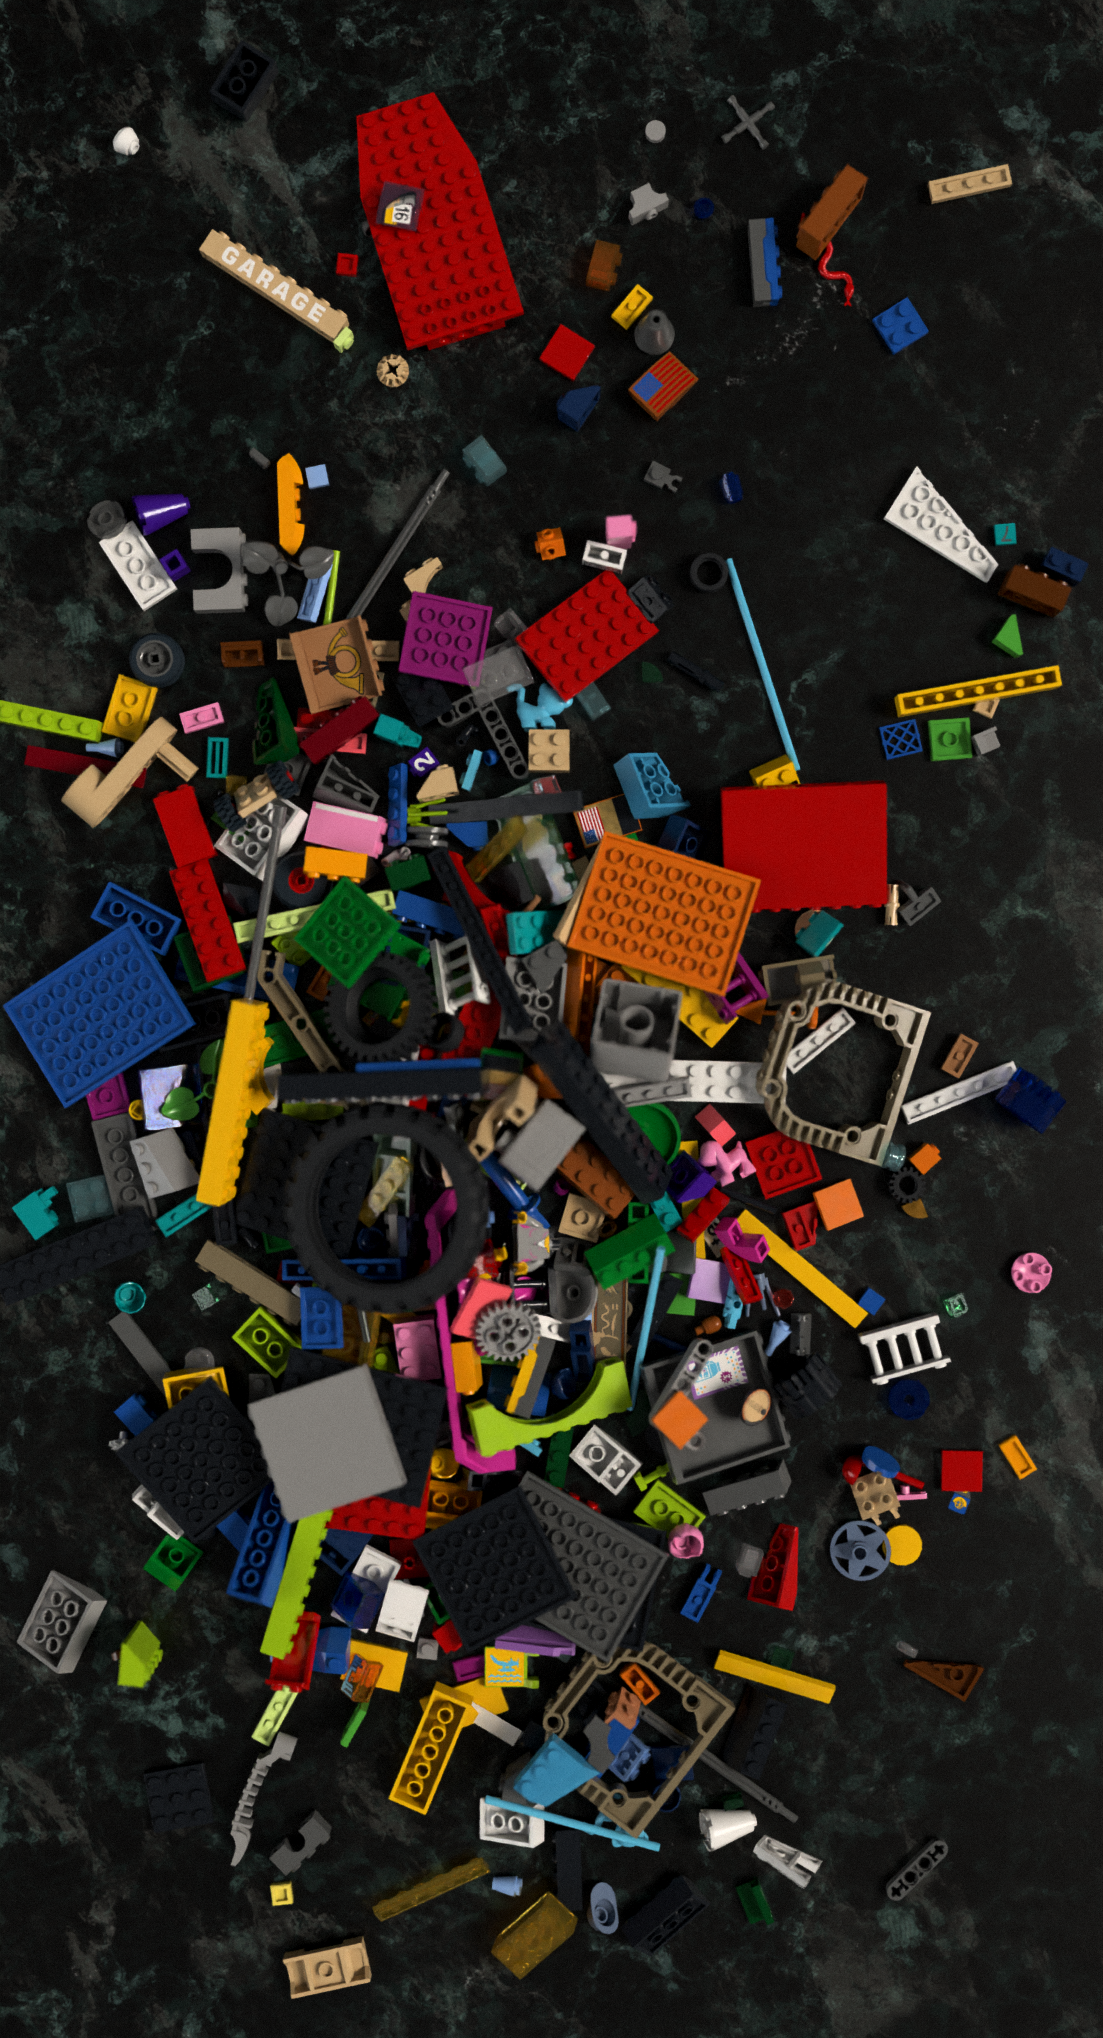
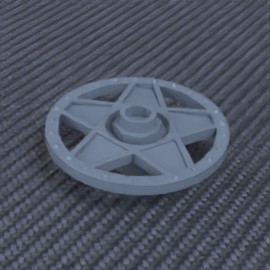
M853 1520L845 1523L835 1532L831 1540L830 1554L833 1564L841 1574L853 1580L866 1581L879 1576L886 1569L891 1557V1546L887 1535L879 1526L865 1520ZM857 1525L868 1526L876 1531L864 1536ZM846 1529L848 1541L835 1545L838 1536ZM883 1540L887 1550L885 1560L876 1551ZM836 1557L849 1560V1572L840 1566ZM866 1565L878 1569L869 1575L859 1576Z

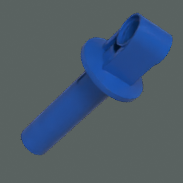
M492 1150L480 1164L511 1204L507 1212L508 1219L510 1221L517 1220L518 1216L514 1211H524L528 1216L542 1223L545 1229H548L550 1224L536 1208L540 1203V1196L537 1193L526 1195L507 1168H504L499 1163V1157Z

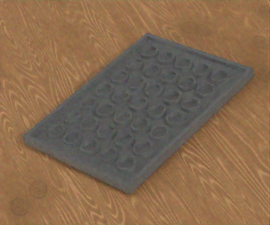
M527 1471L520 1485L577 1594V1598L535 1619L609 1663L669 1554L542 1478Z

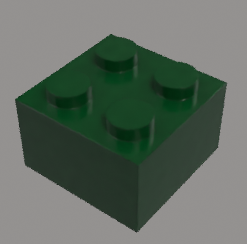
M418 853L407 857L408 861L401 862L396 860L388 863L389 867H386L385 871L392 892L398 893L399 890L404 891L433 881L424 856Z

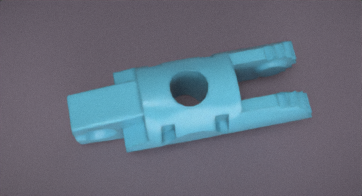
M731 1277L723 1316L725 1317L724 1326L735 1329L737 1320L741 1317L743 1304L738 1293L735 1292L736 1288Z

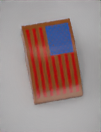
M669 351L628 389V394L653 419L658 421L699 379Z

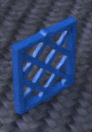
M915 719L879 728L887 760L923 751ZM908 724L906 729L900 725ZM911 725H914L915 734L908 731ZM895 727L893 732L887 730V728ZM897 728L904 731L901 738L894 734ZM884 731L890 734L887 741L884 739ZM906 733L912 736L910 742L903 739ZM892 737L899 740L896 746L889 743ZM915 738L918 741V748L912 745ZM901 742L907 745L904 751L898 748ZM887 745L894 748L891 754H888ZM909 747L915 749L914 751L907 752ZM896 750L902 753L893 756Z

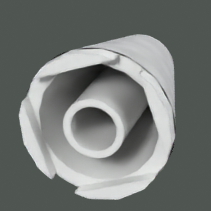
M701 1809L699 1813L701 1834H704L707 1839L704 1840V1844L709 1852L754 1831V1826H757L755 1814H751L750 1810Z

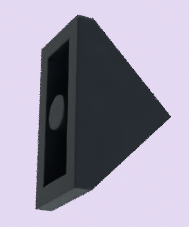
M223 883V904L227 915L231 916L233 923L245 921L258 912L261 895L255 888Z

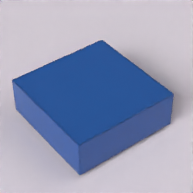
M868 1287L857 1304L872 1315H875L886 1299Z

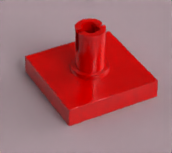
M399 1537L389 1539L390 1556L402 1562L394 1580L430 1577L412 1542L413 1539Z

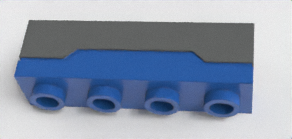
M773 218L749 220L747 229L753 307L777 306L779 298H782V286H778V278H781V268L776 262V258H779V245H775V238H778V227L774 225Z

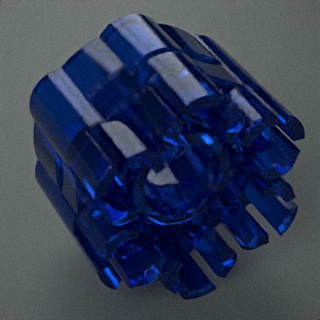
M1018 1067L1008 1080V1085L1005 1084L995 1097V1100L1021 1122L1043 1134L1067 1101L1056 1090L1051 1092L1053 1088L1049 1085L1043 1087L1045 1082L1041 1079L1036 1082L1037 1076Z

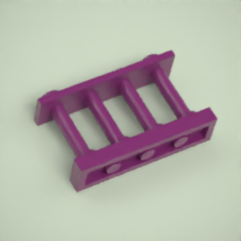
M739 952L732 971L734 979L729 981L726 993L740 985L746 995L730 1005L725 997L703 991L717 1011L720 1019L726 1025L737 1017L736 1010L749 1002L769 997Z

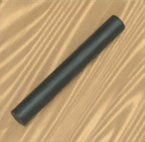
M357 1309L363 1342H370L372 1340L366 1311Z

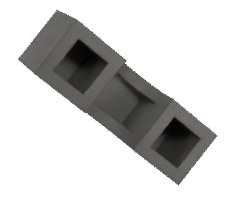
M314 1810L300 1824L298 1830L304 1836L305 1842L294 1844L286 1837L272 1850L269 1859L285 1876L290 1871L294 1873L301 1866V1861L305 1857L309 1859L315 1853V1848L319 1844L324 1845L329 1840L332 1827Z

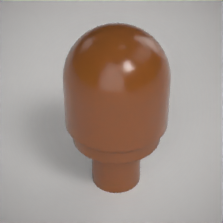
M717 1316L703 1319L701 1325L694 1328L696 1335L704 1332L707 1335L718 1331L722 1326L721 1319Z

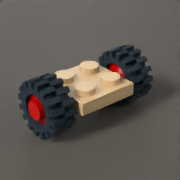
M279 760L266 768L267 773L257 776L248 785L239 787L234 793L235 800H233L230 794L226 793L213 801V806L216 812H218V816L230 832L233 833L246 825L245 817L276 798L275 789L278 790V793L285 800L300 791L296 780L282 761Z

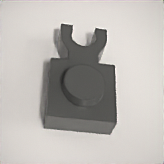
M652 461L644 481L660 489L665 485L671 492L676 493L677 488L672 486V482L677 481L681 483L682 478L677 475H669L671 469Z

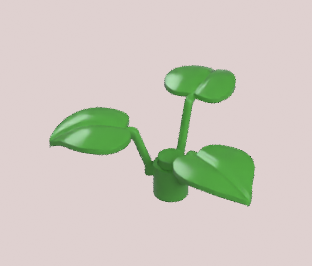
M217 1040L210 1044L200 1058L202 1072L213 1074L211 1082L204 1086V1092L194 1098L193 1092L188 1088L178 1087L172 1090L161 1110L165 1116L179 1121L190 1120L199 1112V1106L196 1101L204 1096L209 1099H215L217 1088L215 1080L216 1075H219L225 1045L222 1040ZM252 1110L249 1119L246 1120L245 1127L247 1128L258 1125V1115Z

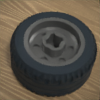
M149 633L140 637L134 643L129 655V664L133 674L142 683L151 687L163 688L170 686L179 679L184 670L185 658L181 647L171 637L162 633Z

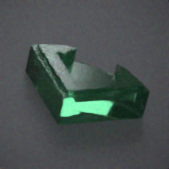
M642 662L643 683L663 682L662 674L655 665Z

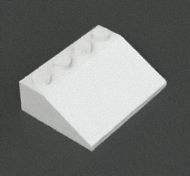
M277 792L276 798L245 817L246 825L236 830L234 835L229 833V829H225L214 847L262 881L264 879L275 805L287 807L276 866L302 833L310 815L289 800L283 799ZM246 830L250 832L248 836L244 834ZM244 836V841L240 842L238 837Z

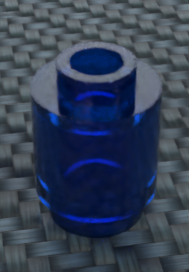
M733 472L722 475L719 483L724 500H727L728 504L743 500L742 495L744 492L739 475H734Z

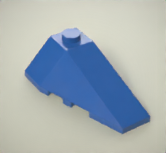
M329 1626L319 1630L313 1671L333 1674H345L350 1667L351 1627ZM270 1656V1662H272L273 1656Z

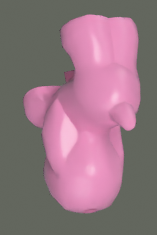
M713 1140L706 1141L701 1146L698 1162L702 1166L716 1167V1170L710 1174L717 1181L720 1180L722 1187L735 1181L732 1172L738 1166L741 1178L756 1172L754 1165L747 1159V1154L742 1149L740 1141H737L736 1147L728 1153H725L722 1146Z

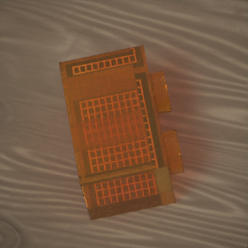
M596 240L586 277L587 286L605 291H610L611 285L615 286L618 274L615 273L616 265L620 266L623 256L620 253V245Z

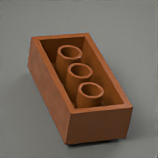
M849 165L843 171L839 170L834 177L833 185L826 187L821 201H816L810 210L811 214L809 217H804L798 226L800 230L796 236L798 239L796 247L814 260H817L862 199L868 178Z
M580 1135L554 1169L611 1220L615 1219L635 1196V1193L611 1161L582 1135Z

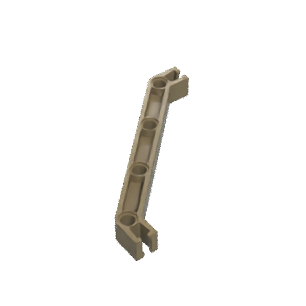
M262 950L257 974L258 981L320 1072H330L331 1067L336 1066L338 1071H349L284 977L283 970L286 953L276 952L275 966L270 968L269 959L272 951ZM269 971L274 975L271 982L266 979V974ZM301 1018L306 1022L304 1029H301L298 1025V1021ZM342 1098V1101H340L346 1110L371 1104L366 1102L365 1098L358 1100V1102H345V1098Z

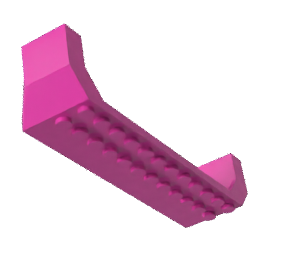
M452 1187L444 1191L425 1217V1226L429 1234L427 1244L428 1249L431 1251V1257H429L430 1267L443 1254L441 1229L456 1210V1201ZM447 1294L434 1303L435 1309L438 1310L437 1327L440 1329L439 1345L440 1350L443 1352L441 1361L442 1369L445 1370L444 1386L449 1387L446 1404L447 1410L450 1411L449 1428L452 1430L451 1446L455 1453V1460L479 1474L515 1470V1448L507 1451H498L491 1457H482L476 1451L473 1435L466 1434L462 1429L463 1413L460 1392H456L451 1343L454 1341V1337L450 1331L452 1320L449 1295Z

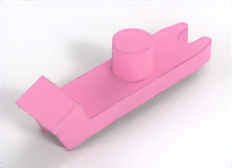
M900 1485V1493H896L898 1500L927 1498L926 1491L910 1492L909 1485Z

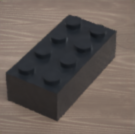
M233 992L184 1004L196 1024L160 1047V1052L226 1036L232 1001L234 1000Z

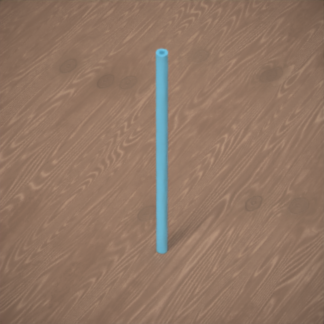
M658 1246L630 1386L633 1406L626 1408L629 1411H633L641 1376L639 1365L643 1364L665 1253V1247Z
M489 1795L485 1797L484 1803L657 1852L660 1849V1843L639 1837L635 1839L632 1835L514 1802L504 1801Z

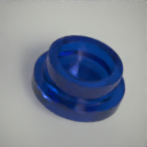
M700 198L694 204V213L701 219L709 218L714 212V204L708 198Z

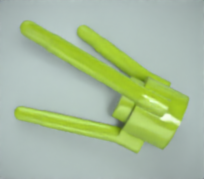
M441 798L410 805V807H407V824H410L411 827H437L419 823L418 821H421L422 816L447 815L448 812H421L419 808L442 803L446 799Z

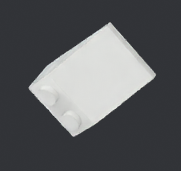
M485 1797L480 1798V1839L534 1848L544 1842L543 1819L484 1803ZM526 1800L525 1806L544 1811L543 1805Z

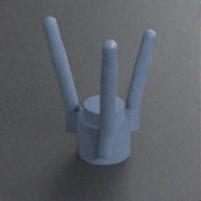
M764 1273L754 1274L753 1276L763 1296L761 1299L762 1309L766 1310L763 1290L766 1288L776 1315L779 1317L780 1312L769 1286L768 1277L765 1278ZM746 1304L745 1307L746 1317L749 1316L750 1304Z

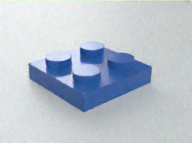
M908 297L872 320L893 355L929 332Z

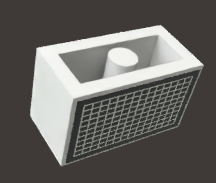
M588 540L582 564L622 574L627 550Z

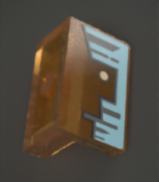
M355 1654L340 1690L354 1702L368 1703L384 1665L380 1662L367 1661L360 1654Z

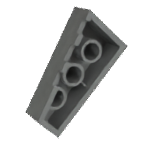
M784 1459L777 1461L778 1465L771 1468L768 1465L762 1466L752 1475L746 1472L737 1476L735 1481L729 1478L705 1487L703 1496L710 1515L717 1514V1516L727 1514L728 1510L736 1509L738 1511L745 1509L747 1505L752 1503L759 1505L766 1502V1499L769 1498L776 1500L784 1497L792 1482Z

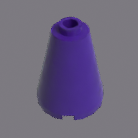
M183 494L132 496L133 507H137L135 508V515L143 536H147L188 514V509L191 508L188 497H184Z

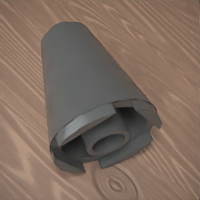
M654 310L643 317L636 325L634 333L635 342L640 350L649 353V355H661L668 351L674 341V327L663 312Z

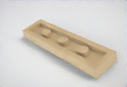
M1006 164L929 181L927 185L931 204L1008 188L1011 187L1012 180L1009 166Z

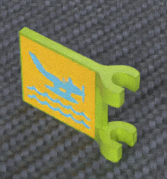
M485 1646L484 1687H527L538 1689L539 1677H527V1656H539V1654Z

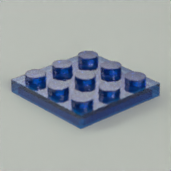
M198 1063L138 1070L145 1131L204 1123L202 1098L196 1101L199 1106L198 1114L190 1120H174L165 1116L161 1111L170 1092L178 1087L190 1089L194 1094V1098L201 1094Z

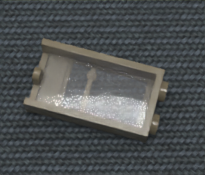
M834 954L760 966L761 970L758 971V979L760 983L763 982V987L769 995L766 1006L783 1004V1002L789 999L796 1000L802 993L800 985H796L794 973H797V964L821 961L825 972V982H836L837 972L834 970Z

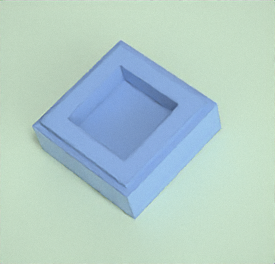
M325 464L305 468L309 489L330 486Z

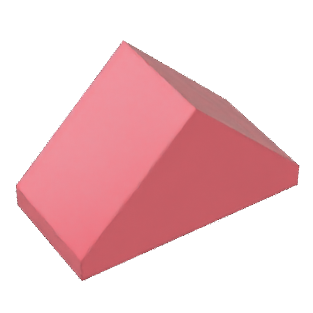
M710 1103L695 1116L721 1146L736 1134Z

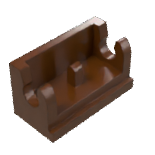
M261 640L220 642L221 659L224 668L265 666L264 644Z

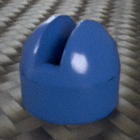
M488 749L483 752V759L487 766H492L499 762L500 755H497V750Z

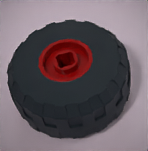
M305 851L293 852L283 857L275 870L274 892L282 904L292 910L322 904L333 890V881L328 880L327 876L309 878L307 874H303Z

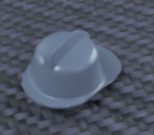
M600 1882L591 1891V1905L587 1911V1919L596 1931L599 1930L604 1934H611L615 1932L619 1923L616 1897L610 1885Z

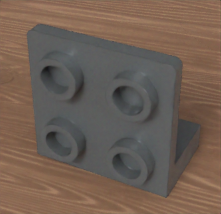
M676 1231L666 1232L676 1251L663 1258L661 1272L695 1274L696 1241L692 1244ZM654 1263L648 1266V1272H653Z

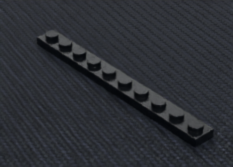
M443 846L427 854L514 1034L518 1035L532 1028L534 1024L447 847Z
M210 1044L196 1045L201 1093L204 1092V1086L211 1082L213 1074L203 1073L200 1068V1058ZM216 1075L215 1083H218L219 1075ZM204 1096L202 1097L207 1143L214 1099ZM232 1198V1200L221 1206L213 1205L217 1245L238 1243L234 1198Z

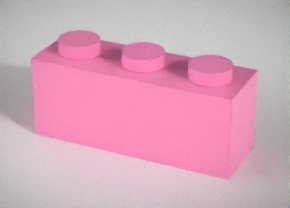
M631 515L606 517V544L621 549L631 548L632 542H635L636 522L631 520Z

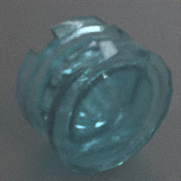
M890 1141L881 1168L888 1167L889 1170L894 1172L900 1170L906 1156L905 1146L902 1144L895 1145Z

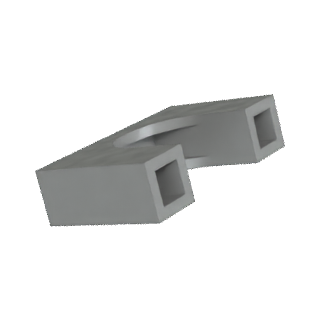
M239 527L191 529V550L194 553L224 554L230 558L233 567L231 578L224 586L218 589L193 590V606L197 614L245 612V606H248V595L244 594V586H247V574H244L243 566H245L241 547L242 543H246V536Z

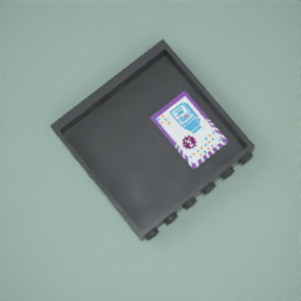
M749 1329L710 1342L713 1346L712 1355L687 1396L709 1419L698 1430L705 1438L704 1447L699 1451H694L685 1445L679 1449L658 1429L672 1482L679 1485L790 1447L789 1441L791 1437L783 1423L785 1421L784 1413L778 1406L780 1399L771 1388L772 1383H774V1377L771 1371H768V1357L762 1350L761 1344H763V1339L757 1330ZM705 1344L698 1347V1352L703 1353L705 1351ZM687 1350L639 1365L651 1409H653ZM691 1361L688 1363V1370H693L695 1362ZM680 1379L677 1382L678 1389L684 1386V1379ZM764 1387L770 1392L772 1397L770 1411L761 1423L755 1426H748L740 1419L739 1409L741 1402L751 1389ZM697 1435L692 1436L690 1439L691 1445L697 1442Z

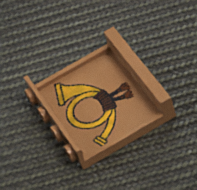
M361 615L289 634L311 714L351 704L359 696H366L369 699L381 696V691L385 690L382 679L377 678L376 671H379L376 659H372L371 651H374L371 639L367 640L365 632L368 631L366 619H361Z

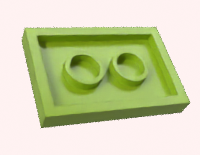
M659 1479L654 1482L633 1510L636 1515L652 1527L666 1529L667 1538H669V1533L676 1525L688 1523L698 1528L706 1517L704 1513Z

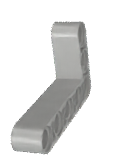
M696 1338L691 1342L649 1414V1422L652 1426L659 1429L650 1419L666 1404L669 1397L673 1396L678 1390L686 1397L688 1396L712 1355L713 1346L709 1341ZM704 1343L705 1351L703 1353H699L698 1347L700 1344ZM694 1361L695 1367L689 1371L688 1363ZM680 1379H684V1386L678 1389L677 1382ZM697 1431L694 1434L697 1435V1442L691 1445L689 1440L685 1444L686 1447L694 1451H699L705 1445L704 1436Z

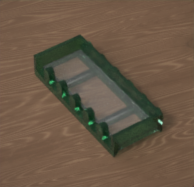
M534 782L499 798L537 795L539 792ZM552 814L496 819L499 825V833L506 842L507 852L511 855L514 863L520 862L533 897L536 894L542 899L533 911H546L571 900L580 881Z

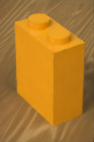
M458 1337L451 1343L456 1392H462L463 1395H472L483 1384L481 1359L476 1352L473 1338Z

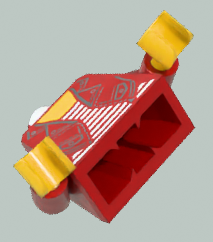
M491 1238L485 1240L475 1265L464 1279L480 1277L494 1281L493 1278L499 1275L498 1268L502 1266L503 1260L507 1259L505 1247L502 1249L498 1248L497 1250L493 1249Z

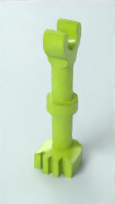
M668 1464L662 1467L659 1465L655 1471L642 1477L640 1472L633 1475L641 1492L647 1489L648 1483L660 1476L662 1478L666 1476L665 1473L669 1472Z

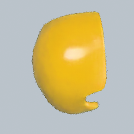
M442 1447L434 1449L431 1474L437 1478H451L457 1473L460 1463L455 1460L454 1450Z

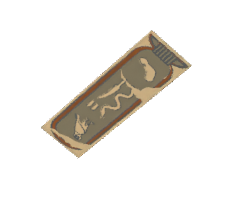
M593 1272L598 1288L597 1302L592 1311L595 1369L597 1362L617 1356L623 1361L626 1372L628 1278L603 1290Z

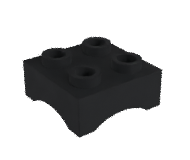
M519 861L484 876L486 884L494 893L496 903H500L501 907L507 911L534 899Z

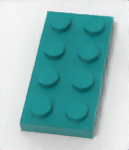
M566 910L506 914L511 955L534 953L555 941L556 939L553 935Z

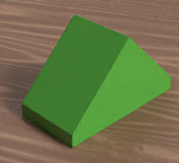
M1016 614L1011 615L1006 620L992 643L1014 658L1023 655Z

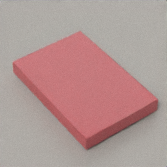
M477 1277L456 1315L450 1331L475 1339V1325H477V1318H482L481 1312L488 1313L487 1306L495 1308V1302L499 1306L502 1305L503 1300L507 1302L513 1291L512 1288Z

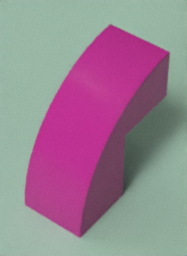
M723 1217L714 1229L717 1237L729 1250L746 1260L762 1263L770 1251L764 1235L743 1233L737 1218Z

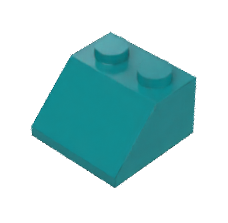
M823 910L819 913L815 911L808 919L810 924L807 928L802 927L795 935L797 938L795 943L812 957H818L843 927L841 922Z

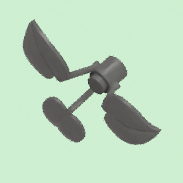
M246 542L241 544L244 563L250 572L255 574L264 573L271 566L276 573L280 596L272 595L265 603L266 617L274 626H281L289 622L298 611L295 599L291 596L284 597L281 574L287 571L288 565L298 570L304 569V574L309 579H317L329 571L334 559L333 550L313 546L306 548L301 553L299 562L302 566L291 562L290 559L286 560L284 555L277 552L271 544L265 542Z

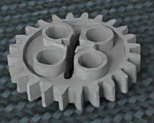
M503 1300L500 1306L495 1302V1308L487 1306L488 1313L482 1311V1318H477V1325H475L477 1345L481 1347V1352L486 1351L487 1357L494 1354V1360H497L499 1356L502 1357L503 1362L506 1360V1357H509L511 1362L514 1356L521 1359L522 1353L528 1355L527 1349L534 1350V1344L539 1343L538 1337H541L539 1317L535 1315L534 1309H529L528 1304L522 1307L521 1301L514 1305L513 1300L510 1301V1304H506V1301Z

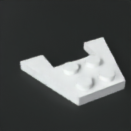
M766 1835L759 1840L753 1850L758 1858L767 1861L803 1888L807 1885L811 1876L794 1867L796 1863L816 1873L822 1862Z

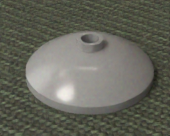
M556 1270L558 1313L551 1315L563 1323H577L584 1320L593 1311L598 1297L597 1283L593 1274L590 1272L588 1276H581L576 1272Z

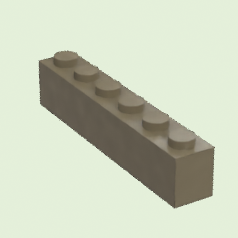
M213 1239L207 1240L195 1262L199 1263L198 1267L206 1272L210 1270L216 1274V1279L223 1283L227 1281L233 1285L232 1289L238 1293H246L250 1296L249 1299L258 1305L261 1303L266 1306V1310L269 1313L282 1316L283 1321L288 1325L297 1326L301 1323L300 1297L295 1295L290 1288L224 1246L217 1245Z

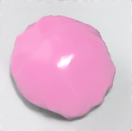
M688 1523L676 1525L669 1533L668 1550L677 1558L684 1559L701 1555L704 1543L703 1535L699 1529Z

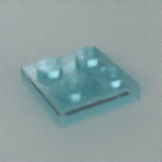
M105 1174L66 1183L75 1223L115 1213Z

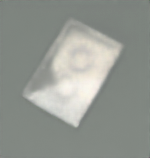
M519 645L462 669L478 706L534 683Z

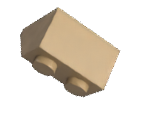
M448 765L436 767V771H432L417 794V799L420 803L459 795L453 767L449 768Z

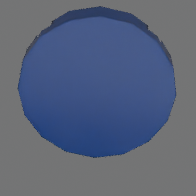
M873 1446L866 1447L862 1452V1461L871 1471L876 1473L879 1471L882 1473L881 1476L885 1478L896 1477L900 1466L889 1453Z

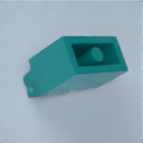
M380 714L374 730L377 738L402 748L404 746L419 748L422 736L411 731L409 726H406L403 722Z
M54 1186L45 1192L42 1188L34 1191L12 1207L35 1240L40 1239L59 1225L56 1213L48 1209L51 1206L50 1204H52L50 1199L59 1193Z
M666 1191L662 1199L650 1202L665 1232L683 1222Z

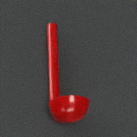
M852 1455L844 1462L842 1475L850 1485L856 1482L862 1465L866 1466L862 1461V1456ZM898 1472L896 1477H894V1479L921 1490L924 1486V1482L901 1472Z

